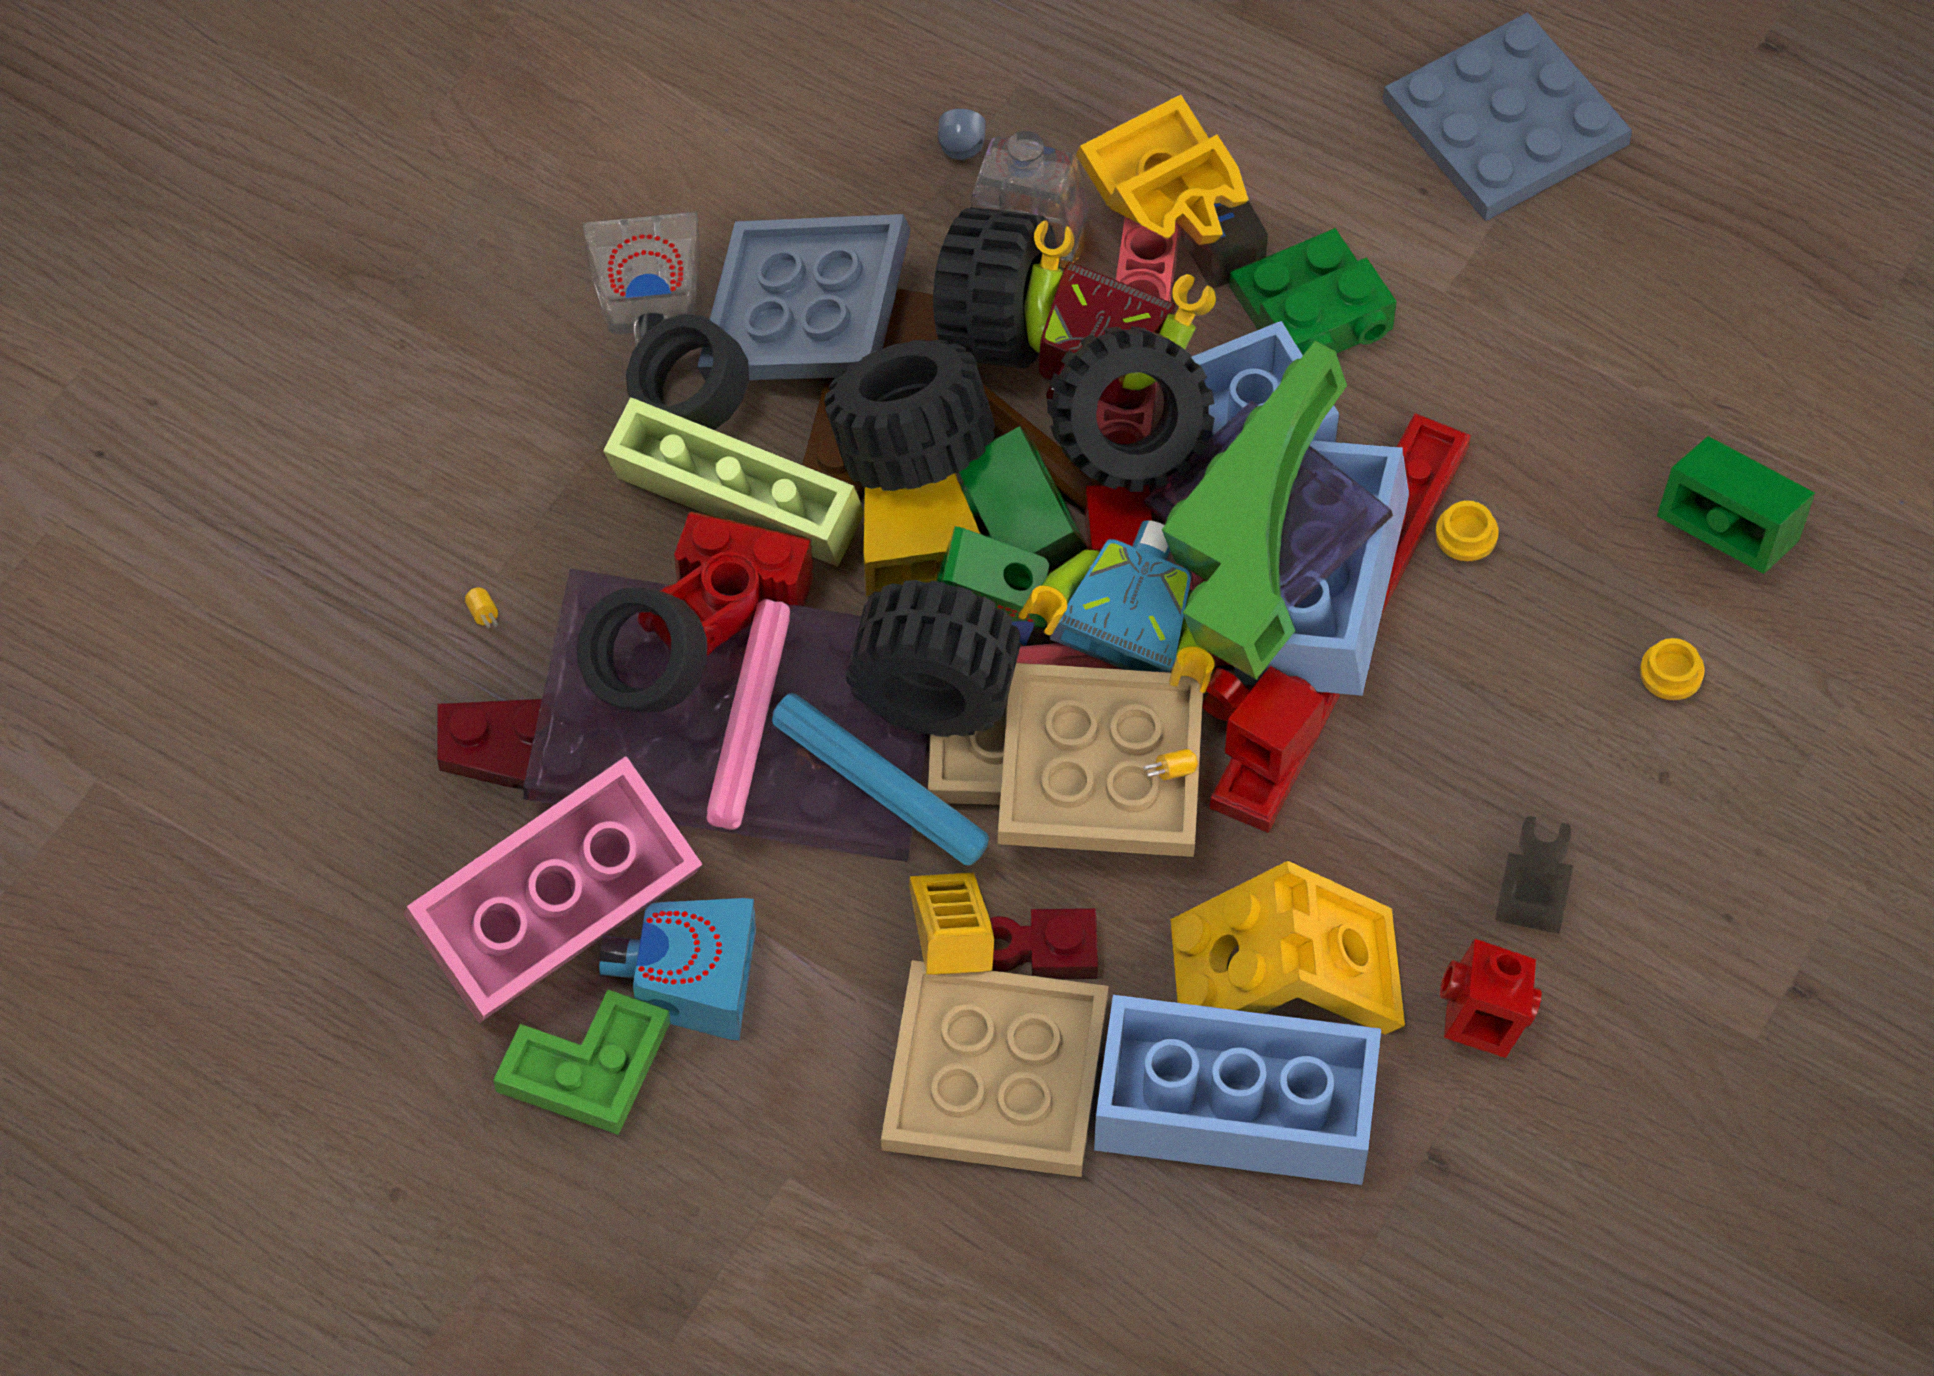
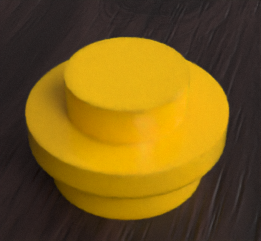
M1460 501L1450 506L1440 515L1436 525L1435 536L1439 547L1448 556L1460 561H1476L1486 557L1493 551L1497 544L1499 530L1495 518L1484 505L1475 501Z
M1677 638L1664 639L1650 647L1645 652L1640 665V677L1644 686L1655 696L1666 700H1682L1692 696L1700 688L1705 672L1703 660L1695 647L1687 641Z

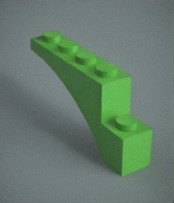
M1317 341L1310 346L1301 359L1294 360L1287 367L1280 385L1263 405L1257 406L1252 410L1244 423L1241 433L1225 452L1219 453L1212 459L1207 467L1204 478L1186 500H1181L1173 507L1168 515L1166 525L1162 528L1175 563L1207 580L1200 583L1193 590L1188 599L1187 607L1182 612L1196 645L1255 679L1261 675L1295 632L1294 625L1281 597L1279 562L1283 523L1290 492L1303 457L1323 419L1347 387L1336 352Z

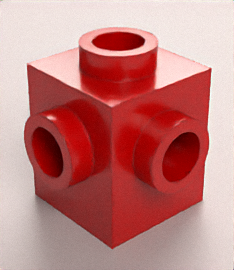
M1474 939L1460 962L1452 960L1449 963L1441 982L1440 998L1447 1000L1444 1038L1506 1058L1524 1029L1533 1023L1540 1007L1542 991L1534 987L1536 959Z

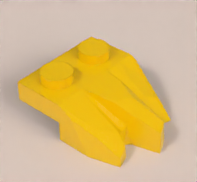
M1182 95L1080 145L1076 157L1111 210L1167 239L1175 233L1176 222L1199 245L1215 243L1223 235L1214 204L1220 203L1233 208L1245 204L1249 200L1239 167L1218 134L1211 138L1207 136Z

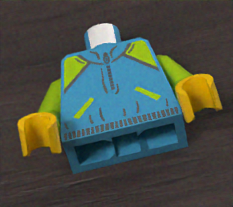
M1148 520L1141 523L1132 546L1114 539H1108L1100 552L1083 550L1051 572L1042 586H1038L1032 591L1019 614L1022 620H1025L1027 615L1031 613L1042 616L1048 624L1043 633L1049 635L1050 640L1123 670L1169 673L1172 669L1169 684L1173 687L1178 686L1181 676H1189L1199 683L1198 692L1205 693L1215 666L1211 654L1196 645L1182 613L1187 607L1188 599L1193 590L1189 589L1191 572L1168 561L1171 551L1162 532V528L1165 525Z

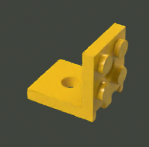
M1286 861L1170 919L1178 1003L1263 1014L1298 997L1363 1026L1380 1028L1381 1033L1384 1035L1405 1026L1392 908L1290 861ZM1239 945V951L1232 957L1227 970L1228 958L1233 949Z

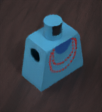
M734 898L652 903L645 909L641 939L613 936L603 937L599 973L605 976L634 978V998L669 1010L670 1024L739 1041L756 935L754 899Z

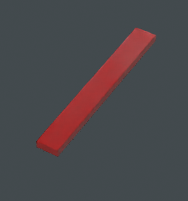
M1414 413L1397 447L1403 449L1409 498L1382 614L1470 446V434ZM1317 692L1325 697L1321 731L1340 696L1338 693ZM1321 731L1279 785L1231 758L1210 798V809L1269 833Z

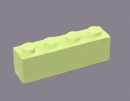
M634 398L629 399L603 450L618 479L713 517L812 539V557L837 567L864 515L863 507L853 485Z

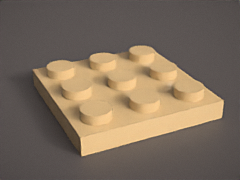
M1016 663L1008 694L998 844L1194 857L1203 693L1198 692L1199 683L1189 676H1181L1178 686L1173 687L1169 684L1171 673ZM1182 749H1190L1197 756L1198 766L1194 773L1169 780H1162L1158 775L1147 777L1146 774L1156 771V768L1148 770L1143 768L1144 766L1155 764L1158 755Z
M912 960L881 1136V1150L1082 1177L1109 986L998 971L926 975L924 962Z

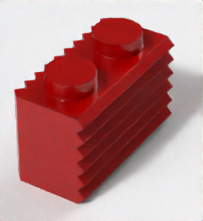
M690 512L674 553L677 582L720 552L735 551L745 554L753 560L758 568V603L764 599H769L774 602L787 604L790 608L789 624L792 626L799 622L813 581L812 539ZM723 588L717 591L726 596L742 593V591L735 588Z

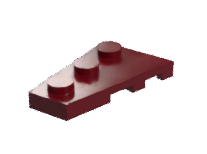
M597 696L437 704V761L439 771L510 788L521 785L554 793L555 799L563 800L625 756L632 763L631 711L614 707L599 700Z

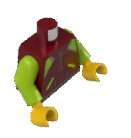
M1046 220L1042 221L1034 232V241L1037 248L1042 252L1040 264H1033L1024 304V313L1029 345L1039 353V373L1046 379L1052 380L1054 373L1060 375L1065 366L1061 360L1069 350L1076 353L1083 346L1080 342L1082 339L1091 334L1095 337L1104 335V329L1117 326L1122 330H1130L1131 326L1145 328L1150 332L1161 334L1183 349H1186L1196 329L1192 324L1194 317L1210 312L1215 305V291L1209 285L1203 290L1198 302L1188 304L1187 294L1193 286L1195 279L1190 274L1179 277L1173 286V299L1179 306L1175 314L1174 303L1068 261L1063 271L1058 268L1059 260L1067 256L1074 246L1072 230L1066 226L1064 242L1056 249H1049L1045 246L1044 237L1048 230V222ZM1141 372L1128 373L1113 380L1104 389L1099 400L1110 405L1119 404L1131 390L1140 391L1157 381ZM1049 387L1046 398L1053 399L1054 389Z

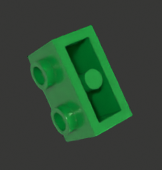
M1020 426L985 446L986 451L981 457L971 461L967 468L959 472L963 480L960 486L974 519L981 516L990 533L987 537L1045 557L1049 562V569L1088 548L1036 444Z
M1707 436L1671 468L1657 517L1765 574L1799 542L1815 492Z

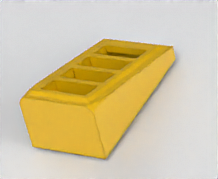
M974 872L909 876V889L926 975L992 971L994 936L990 918Z

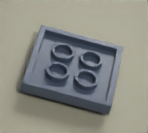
M1528 12L1384 87V104L1485 221L1630 144L1632 129Z
M904 214L735 221L710 320L740 344L748 359L749 380L837 378L843 375L842 371L849 365L860 361L862 357L872 352L883 349L911 230ZM704 346L702 347L697 368L706 382L713 365V350L710 347Z

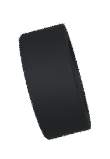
M680 314L658 323L646 332L632 352L626 371L627 393L630 398L637 399L694 423L716 430L732 417L744 399L749 382L748 359L740 344L703 315ZM704 346L710 347L713 350V365L709 377L701 389L685 402L671 406L664 404L662 389L667 374L676 361L691 350Z
M645 587L621 588L602 597L586 615L577 637V663L584 683L599 700L623 710L640 713L663 712L682 703L698 686L707 664V637L699 616L684 600L665 592ZM650 612L661 617L666 622L671 636V657L665 672L652 686L648 688H633L624 684L618 677L613 663L614 643L620 628L632 615Z

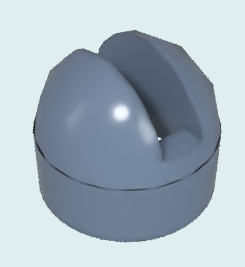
M953 109L943 113L939 118L938 141L944 153L956 160L973 158L981 151L984 144L986 121L981 114L968 109Z

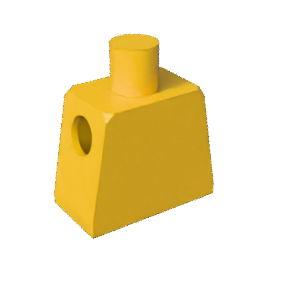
M955 473L937 483H930L920 488L909 490L903 488L896 491H882L881 487L874 489L865 487L864 579L866 596H870L873 592H881L883 586L892 583L903 585L904 581L918 580L925 583L935 581L954 527L965 528L980 534Z

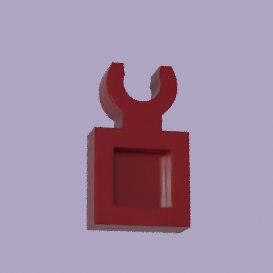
M1096 908L1031 909V926H1019L1014 920L1003 916L990 918L994 939H1002L1009 943V946L1005 949H994L992 971L1007 972L1014 969L1020 962H1031L1032 976L1051 979H1097Z

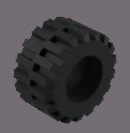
M970 207V209L965 208L960 212L959 216L952 222L944 239L935 271L933 313L938 340H945L949 344H959L965 347L966 352L972 353L976 363L1024 369L1029 367L1030 363L1035 362L1039 353L1029 345L1024 304L1033 264H1040L1042 252L1035 244L1034 232L1042 221L1046 220L1048 222L1047 218L1036 214ZM1048 222L1044 243L1047 248L1056 249L1058 247L1052 225H1049Z
M1117 326L1104 329L1105 334L1099 337L1091 334L1080 341L1083 346L1076 353L1070 350L1061 360L1065 364L1060 375L1054 373L1049 385L1054 389L1053 399H1047V413L1052 416L1053 425L1050 428L1054 439L1059 442L1062 447L1061 451L1075 466L1091 479H1096L1104 486L1115 490L1117 486L1125 487L1129 492H1142L1145 485L1152 484L1155 488H1160L1170 484L1168 476L1175 472L1183 476L1192 468L1187 461L1194 453L1199 456L1203 454L1208 445L1202 441L1205 430H1213L1215 418L1209 414V405L1215 403L1212 390L1206 387L1204 382L1207 378L1205 372L1199 364L1193 361L1192 355L1181 346L1161 334L1150 332L1145 328L1131 326L1130 330H1122ZM1134 372L1147 374L1158 382L1163 393L1164 408L1159 423L1149 435L1137 442L1117 444L1110 441L1099 430L1096 418L1097 404L1102 392L1113 380L1122 375Z
M914 340L902 344L898 343L872 352L842 371L843 375L832 381L829 386L830 391L825 394V410L845 469L854 482L861 481L862 486L870 489L881 487L882 491H896L903 488L909 490L947 479L946 477L967 468L971 461L979 459L986 451L985 446L992 443L994 438L993 429L995 428V423L975 358L971 352H966L965 347L959 344H949L945 340Z
M918 580L904 581L903 585L892 583L883 586L881 592H873L868 597L867 604H864L847 667L846 681L847 684L851 685L850 692L854 698L863 702L865 709L874 715L884 718V721L894 726L909 729L911 732L932 734L938 737L974 735L975 731H986L992 728L994 721H1000L1004 714L1021 646L1019 642L1020 632L1018 627L1011 624L1012 618L1005 611L996 609L994 602L986 597L973 594L971 590L960 586H949L943 582L936 581L925 583Z

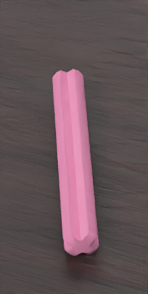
M764 599L756 606L707 807V821L714 827L734 830L742 822L790 621V608L783 602Z

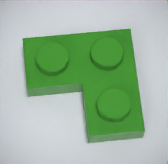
M607 990L582 1045L520 1024L494 1077L495 1091L619 1135L671 1023L669 1010Z

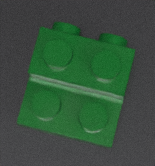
M1336 228L1230 272L1229 287L1257 330L1282 321L1302 355L1306 353L1315 341L1334 350L1337 354L1360 343L1363 345L1374 343L1386 335L1388 331L1393 330L1396 299L1366 257L1358 261Z

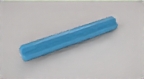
M789 693L778 703L773 711L772 722L774 726L964 865H973L983 855L988 846L989 836L980 827L799 695Z

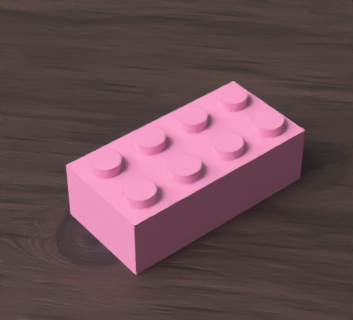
M625 756L406 907L404 917L477 1021L481 1023L641 912L648 905L654 903L698 871L702 863L630 760Z

